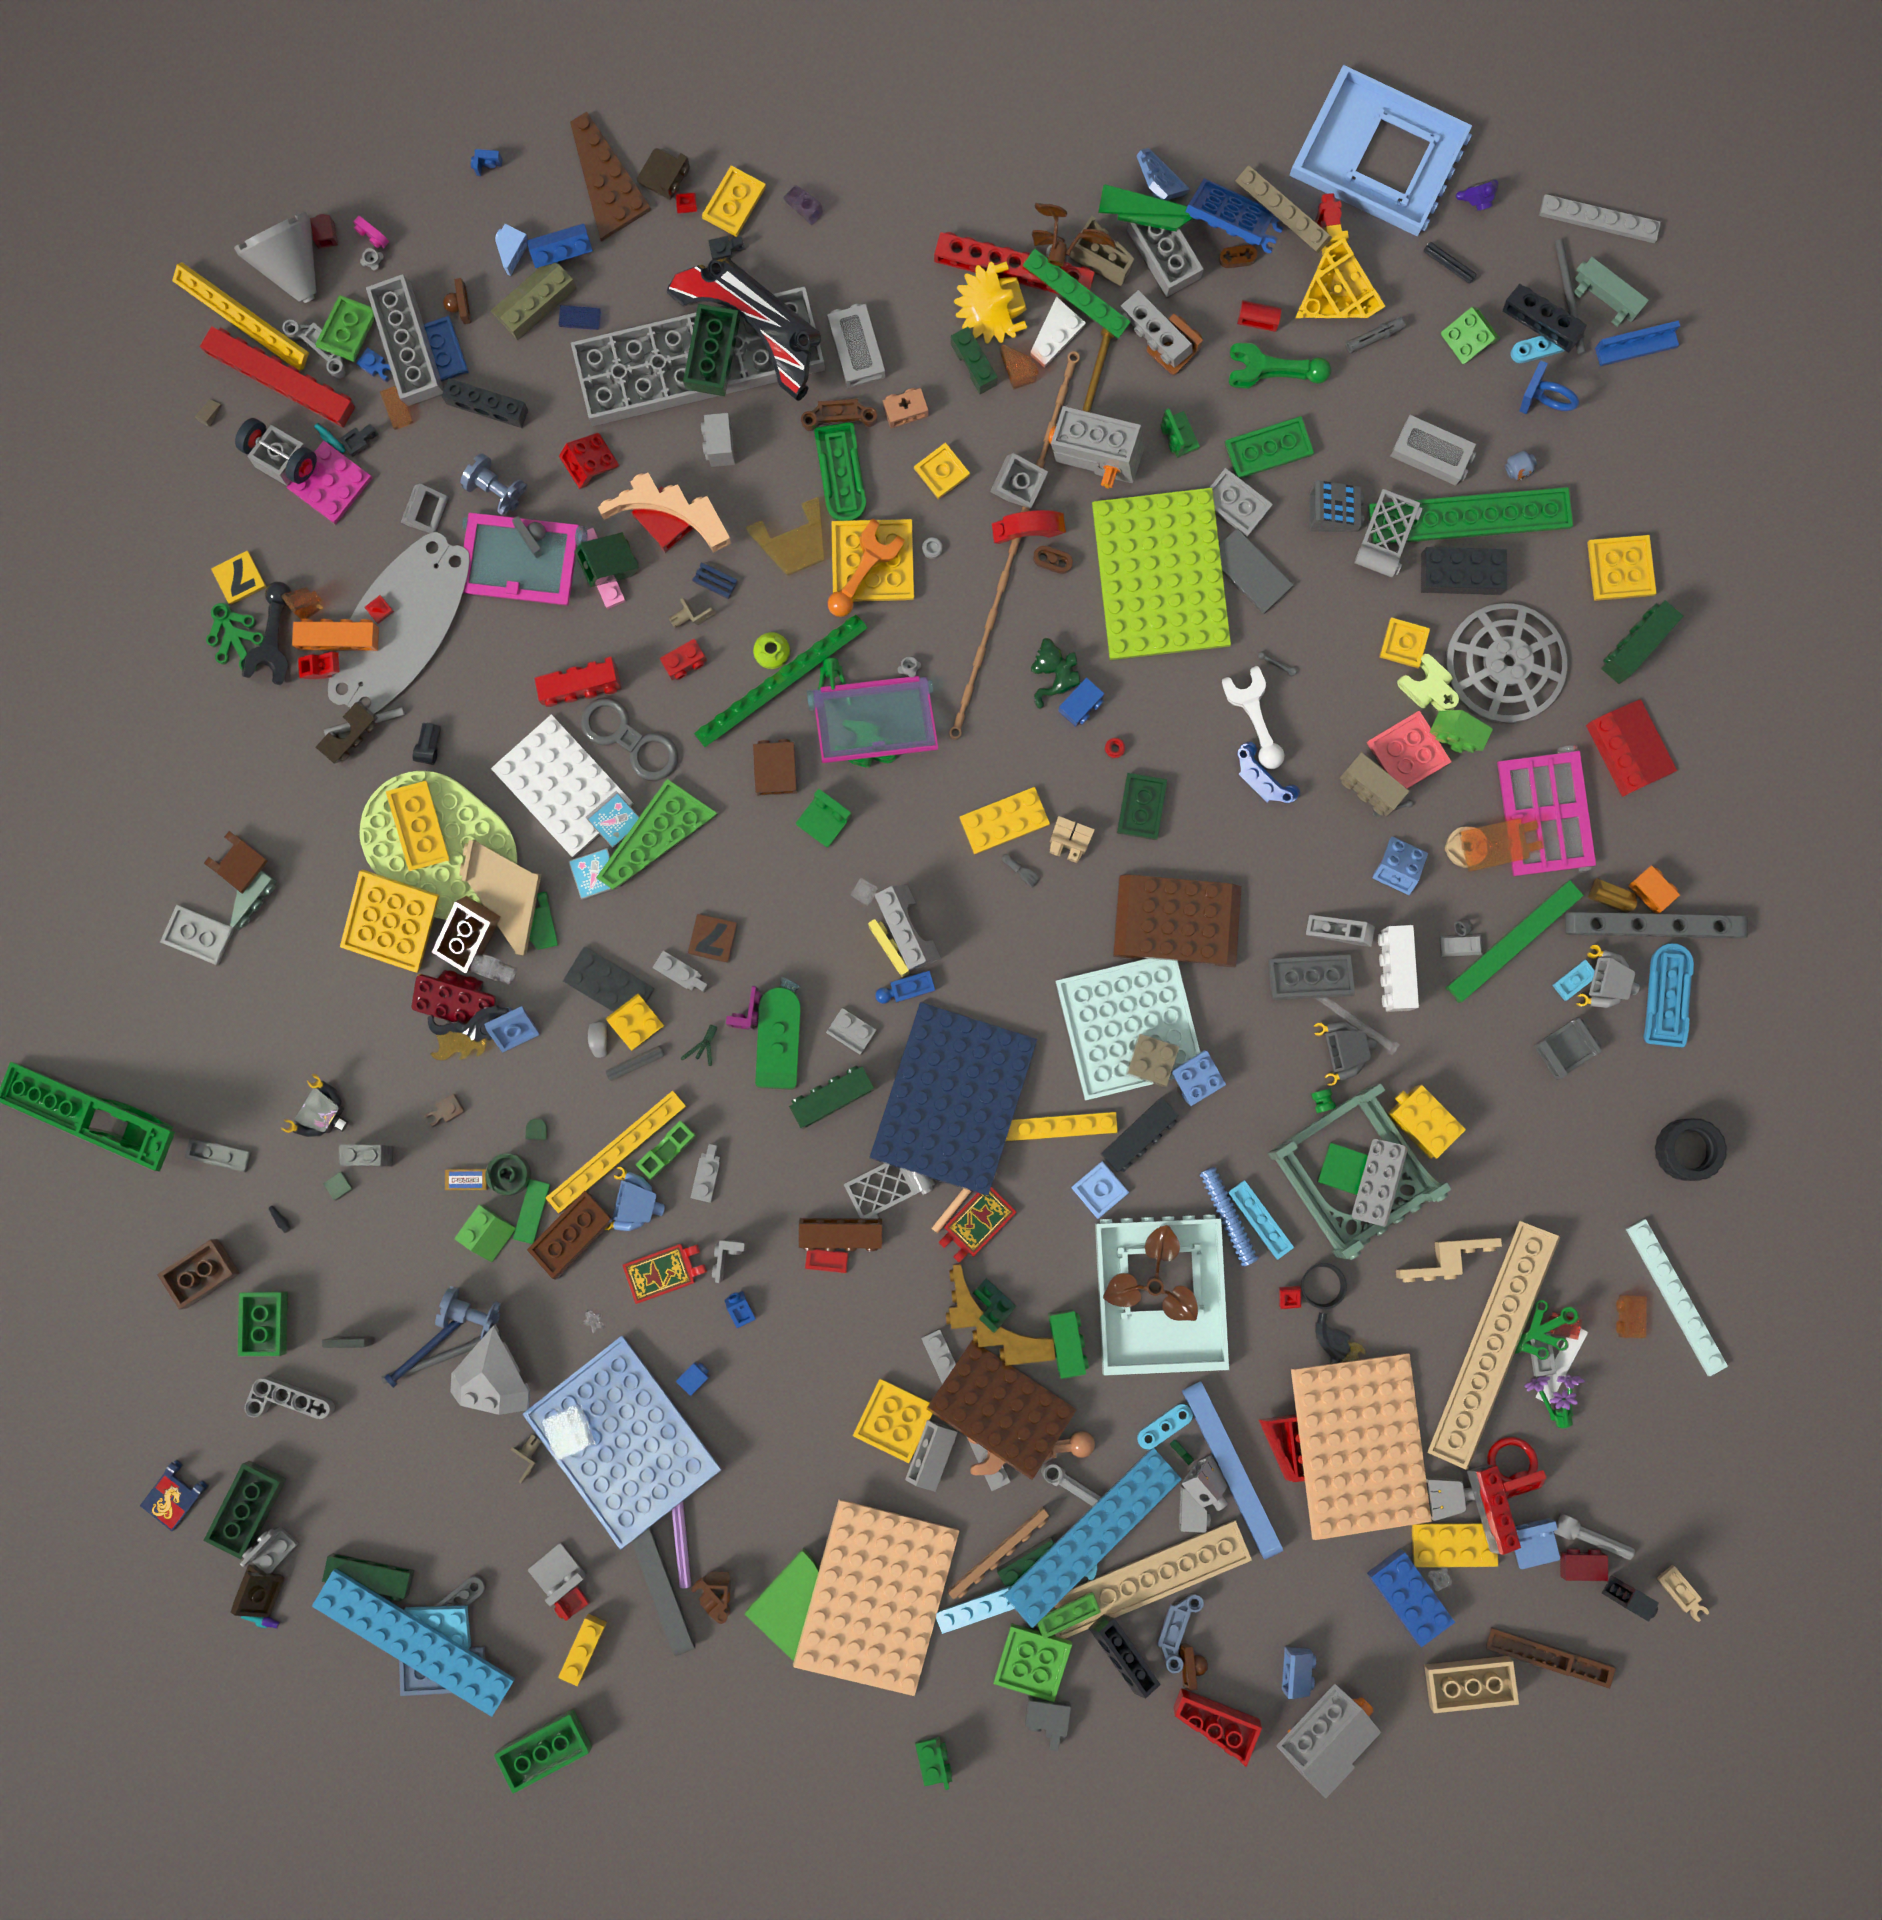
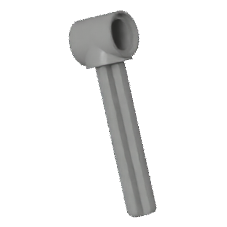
M1047 1462L1042 1466V1476L1048 1483L1054 1486L1059 1484L1091 1506L1101 1498L1066 1475V1470L1055 1462ZM1052 1467L1056 1468L1057 1474L1052 1478L1047 1477V1470Z
M1563 1513L1560 1514L1556 1524L1558 1530L1554 1531L1555 1534L1569 1540L1581 1539L1628 1560L1634 1557V1548L1582 1527L1579 1520Z

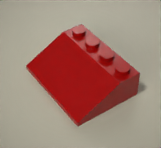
M1641 699L1611 711L1586 725L1622 797L1677 771Z

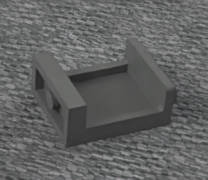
M1580 1018L1571 1020L1533 1045L1556 1080L1564 1078L1570 1071L1602 1052L1600 1042L1597 1038L1591 1036L1588 1031L1589 1026Z

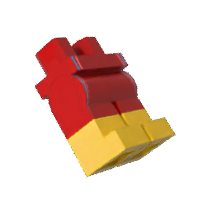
M1334 193L1322 195V203L1318 206L1319 211L1315 219L1316 223L1332 237L1322 249V255L1326 248L1342 237L1345 238L1346 242L1349 239L1348 231H1342L1341 228L1342 205L1341 201H1335Z

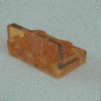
M1619 1295V1300L1616 1303V1309L1619 1312L1616 1331L1619 1333V1337L1646 1338V1296Z

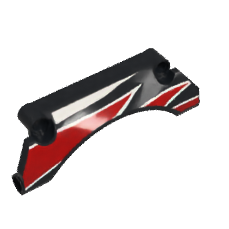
M728 257L711 260L707 268L704 265H697L674 275L667 288L668 295L683 307L694 302L707 301L724 305L732 310H738L739 314L757 331L767 347L779 386L797 401L804 398L809 389L806 385L809 378L811 359L809 348L816 347L821 342V335L817 329Z

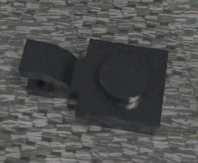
M728 236L708 240L712 260L724 257L733 258L732 252L745 250L742 236L733 238L731 241H729Z
M368 424L361 431L355 427L339 439L353 457L369 446L366 442L367 439H372L379 434L371 424Z

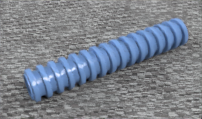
M1212 1167L1201 1172L1199 1176L1203 1177L1204 1180L1202 1182L1206 1184L1205 1188L1209 1190L1208 1195L1212 1196L1210 1199L1214 1201L1213 1206L1217 1207L1216 1212H1219V1218L1223 1220L1221 1223L1226 1226L1224 1229L1228 1231L1227 1236L1231 1237L1230 1242H1233L1234 1245L1232 1246L1236 1248L1235 1253L1239 1254L1238 1259L1242 1261L1241 1266H1247L1256 1262L1258 1256H1255L1256 1252L1252 1250L1253 1245L1249 1244L1250 1239L1246 1237L1247 1232L1243 1231L1245 1229L1244 1226L1241 1227L1242 1222L1238 1220L1239 1215L1235 1214L1236 1209H1233V1203L1229 1201L1231 1198L1227 1197L1228 1192L1224 1190L1225 1185L1221 1184L1223 1181L1219 1179V1173H1216L1217 1168Z

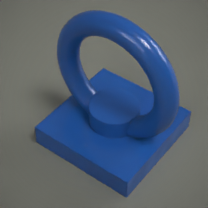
M1540 360L1524 394L1519 412L1527 414L1534 398L1553 409L1572 411L1579 406V398L1572 390L1561 384L1542 381L1548 363ZM1544 391L1558 392L1567 397L1571 403L1553 400L1546 396Z

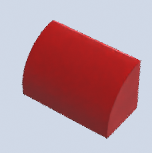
M1242 300L1237 324L1276 332L1282 308Z

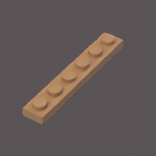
M1042 1506L948 1589V1594L953 1599L957 1596L959 1598L963 1597L969 1591L968 1587L973 1582L977 1584L985 1577L983 1573L989 1568L991 1570L995 1569L1001 1563L999 1559L1005 1554L1006 1556L1011 1555L1016 1550V1544L1020 1541L1025 1542L1032 1536L1031 1531L1036 1527L1041 1528L1048 1522L1047 1517L1049 1513Z

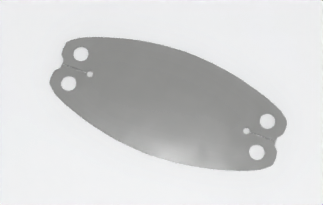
M432 532L408 547L380 574L365 593L350 618L353 622H360L361 619L372 620L379 627L378 651H336L339 653L340 672L332 674V677L329 678V700L337 705L345 704L351 708L362 697H369L371 706L368 709L375 714L399 695L415 679L438 649L457 611L469 569V553L465 548L459 545L452 546L447 543L446 537L442 534ZM431 541L438 544V551L434 554H430L426 550V545ZM457 555L461 558V565L459 567L453 568L450 566L449 559L451 556ZM437 563L439 567L434 568V564ZM381 595L394 612L377 624L364 607ZM359 682H363L362 687H359ZM339 683H346L348 685V692L346 694L339 695L336 692V686Z

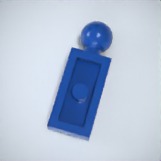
M930 971L890 982L892 989L879 988L876 991L875 997L879 1003L886 1004L891 1000V997H895L897 1003L933 992L935 987Z

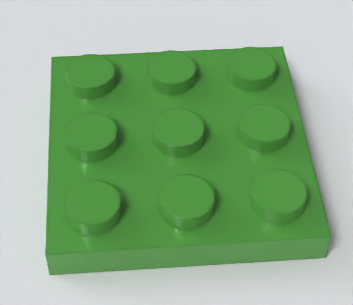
M1011 1623L993 1684L1054 1702L1072 1647V1641L1056 1636L1044 1639L1039 1631Z

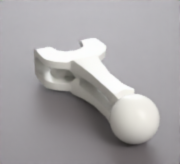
M1255 666L1251 668L1252 683L1247 689L1236 688L1229 677L1222 679V685L1228 702L1235 706L1243 707L1255 727L1261 747L1258 754L1261 765L1268 769H1275L1283 763L1285 754L1281 746L1273 743V739L1264 723L1260 709V699L1265 693L1266 682L1260 668Z

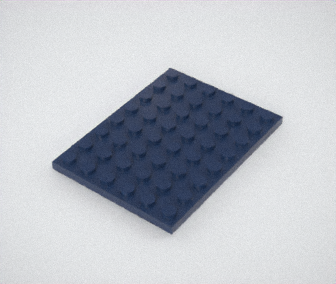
M920 1002L869 1158L988 1196L1037 1039Z

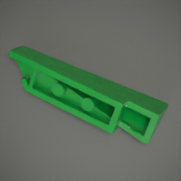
M1106 184L1103 185L1098 213L1118 214L1117 220L1176 232L1192 219L1195 220L1189 213L1185 212L1188 206Z

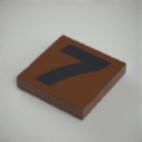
M697 914L688 954L728 963L737 923Z

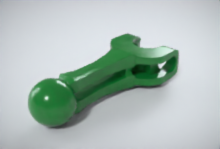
M1236 343L1230 348L1231 358L1246 365L1245 369L1234 370L1229 376V384L1235 388L1249 389L1255 386L1260 379L1273 377L1309 379L1315 384H1320L1327 381L1331 375V365L1324 358L1317 357L1312 360L1274 358L1264 355L1256 345L1251 343Z

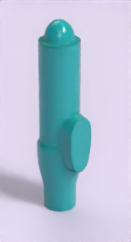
M320 423L314 426L326 443H330L339 452H345V446L327 428L323 427Z

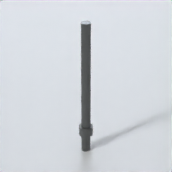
M1558 239L1555 241L1569 314L1579 318L1563 239ZM1584 334L1576 344L1578 355L1586 353L1583 341Z
M481 1336L474 1338L472 1342L418 1362L402 1377L471 1351L481 1340ZM386 1375L381 1376L384 1384L388 1383L384 1378Z

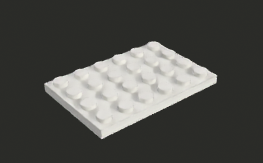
M552 714L491 768L573 858L600 835L585 818L615 791L620 794L630 807L634 804Z

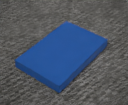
M450 316L424 324L441 382L448 380V378L451 379L469 373Z

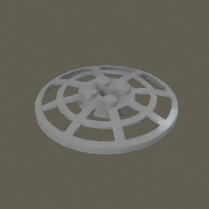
M1500 603L1477 610L1458 626L1448 644L1446 670L1453 678L1450 682L1451 688L1458 694L1459 701L1468 710L1489 721L1515 723L1535 717L1555 701L1566 679L1567 654L1560 634L1543 615L1522 605ZM1497 609L1519 610L1516 620L1504 619L1491 622L1486 613ZM1526 613L1540 619L1553 634L1543 638L1536 629L1524 623ZM1478 617L1484 627L1475 634L1470 644L1457 642L1465 627ZM1515 626L1513 635L1501 637L1496 627ZM1525 629L1531 633L1538 641L1528 646L1527 643L1520 639L1522 630ZM1488 632L1494 642L1488 649L1477 647L1476 644L1480 638ZM1556 641L1559 644L1562 655L1561 674L1550 670L1551 655L1548 645ZM1540 649H1543L1545 667L1534 664L1533 653ZM1455 650L1467 653L1466 667L1469 677L1459 683L1454 670ZM1473 654L1484 657L1485 669L1477 673L1474 671ZM1505 656L1512 657L1514 661L1513 666H1507L1504 663ZM1531 672L1542 675L1538 684L1530 690L1525 679ZM1489 676L1494 682L1498 683L1495 693L1487 689L1480 680ZM1548 678L1558 682L1552 695L1542 705L1537 707L1533 695L1544 686ZM1474 684L1483 695L1492 699L1489 711L1473 703L1465 695L1463 689ZM1518 684L1522 695L1503 696L1506 686ZM1525 700L1529 708V712L1524 714H1497L1501 702L1516 703Z

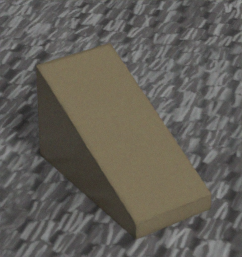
M209 399L196 414L195 418L200 423L210 427L221 404Z

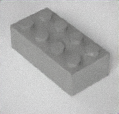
M1128 223L1127 232L1166 297L1201 279L1204 269L1180 229L1175 232Z

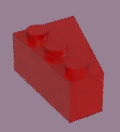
M1297 1414L1258 1419L1285 1480L1292 1482L1305 1481Z

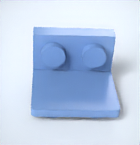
M1391 837L1383 859L1372 878L1410 895L1419 882L1428 853L1395 837Z
M1206 1050L1176 1067L1171 1072L1183 1092L1181 1094L1183 1099L1190 1106L1226 1085Z
M1546 1518L1515 1526L1521 1545L1520 1549L1515 1550L1520 1569L1560 1560L1553 1532L1558 1530L1556 1521Z

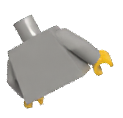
M1598 945L1590 947L1595 949L1597 954L1588 953L1589 958L1596 959L1598 956L1602 958L1597 960L1589 992L1592 998L1580 994L1577 997H1584L1585 1003H1576V1005L1581 1007L1591 1004L1593 1007L1609 1008L1619 1004L1621 1000H1628L1630 994L1636 995L1639 992V984L1633 982L1635 972L1629 968L1628 963L1621 955L1607 950L1601 951Z

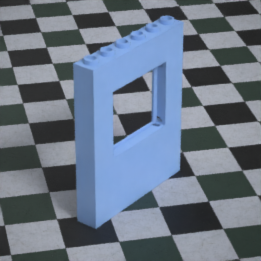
M1343 65L1289 176L1327 194L1334 193L1335 198L1418 237L1420 231H1425L1430 221L1427 219L1429 213L1433 214L1438 205V202L1435 201L1437 196L1442 197L1447 185H1444L1445 180H1450L1455 171V168L1452 166L1454 162H1459L1464 152L1460 150L1462 145L1467 146L1472 136L1469 133L1472 125ZM1381 119L1430 142L1405 194L1356 171Z

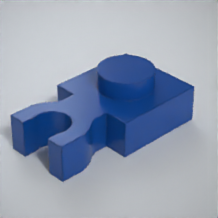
M367 347L356 362L357 366L373 377L378 373L382 380L388 382L389 379L384 375V372L387 370L391 371L390 365L384 364L385 359Z

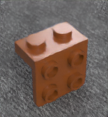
M1173 314L1168 320L1192 344V353L1174 368L1170 363L1167 365L1162 360L1161 354L1157 350L1153 351L1149 345L1146 351L1169 373L1176 375L1201 349L1203 339L1197 330H1192L1187 325L1184 318ZM1172 342L1164 343L1165 346H1170L1173 344Z

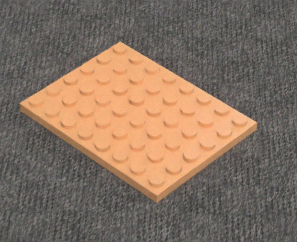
M1404 1353L1291 1369L1312 1539L1320 1540L1432 1522L1410 1354Z
M839 1499L793 1667L915 1696L959 1530Z

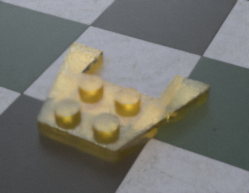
M818 497L801 504L809 522L803 526L771 539L762 520L746 527L751 537L787 576L824 561Z

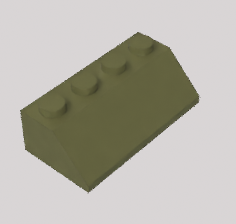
M555 262L538 268L490 311L518 340L577 288L568 273Z

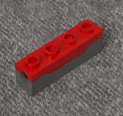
M1483 1464L1467 1470L1490 1552L1505 1555L1520 1549L1521 1545L1498 1466Z

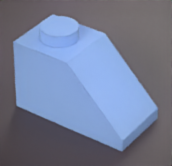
M504 224L503 228L498 230L495 241L503 267L507 275L511 276L528 246V238L525 233Z

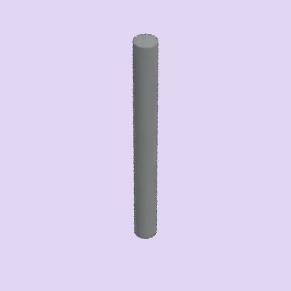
M403 707L376 714L378 718L375 723L405 715ZM345 723L324 729L325 736L331 731L336 735L351 731L350 724Z

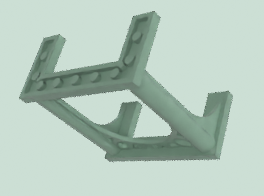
M1381 1083L1368 1086L1267 1153L1271 1160H1276L1334 1249L1331 1251L1338 1258H1350L1352 1260L1358 1257L1364 1245L1371 1241L1370 1237L1375 1234L1377 1236L1383 1234L1388 1230V1225L1401 1222L1405 1219L1404 1215L1409 1211L1411 1213L1416 1212L1422 1207L1421 1203L1424 1201H1442L1448 1197L1447 1192L1452 1190L1447 1182H1437L1421 1165L1376 1096L1385 1091ZM1357 1105L1361 1107L1383 1141L1401 1144L1408 1148L1394 1198L1395 1200L1397 1197H1400L1406 1201H1399V1205H1396L1393 1201V1210L1390 1212L1388 1223L1385 1227L1368 1223V1225L1364 1224L1362 1229L1360 1220L1354 1219L1352 1215L1342 1213L1330 1206L1293 1153L1298 1148L1297 1145ZM1403 1173H1406L1407 1178L1410 1176L1412 1180H1403ZM1405 1184L1413 1187L1414 1193L1410 1196L1403 1195L1400 1192V1187ZM1337 1217L1343 1218L1340 1227L1338 1226L1340 1222L1336 1220ZM1353 1219L1357 1227L1356 1231L1350 1235L1346 1231V1225L1349 1220Z

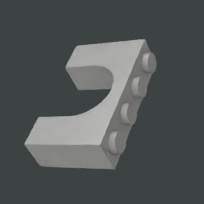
M908 885L890 886L875 894V898L908 970L923 968L940 960L941 957L933 940L924 941L917 934L910 921L907 908L916 904Z

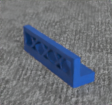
M1679 321L1601 339L1595 347L1600 366L1677 348L1679 343L1675 332L1680 327Z

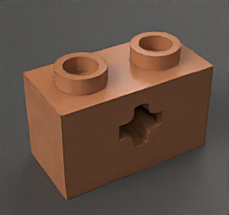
M911 388L903 394H892L883 400V408L890 429L928 417V408L921 388Z

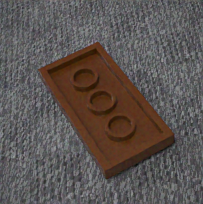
M584 1191L527 1251L548 1275L556 1280L611 1224L613 1219L589 1192Z

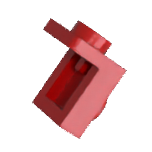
M577 1585L554 1603V1610L559 1618H564L567 1621L590 1602Z

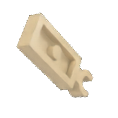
M1671 1565L1657 1577V1580L1684 1612L1687 1613L1691 1610L1690 1614L1694 1620L1701 1621L1697 1616L1699 1610H1702L1706 1615L1709 1614L1706 1607L1698 1604L1702 1598L1674 1565Z

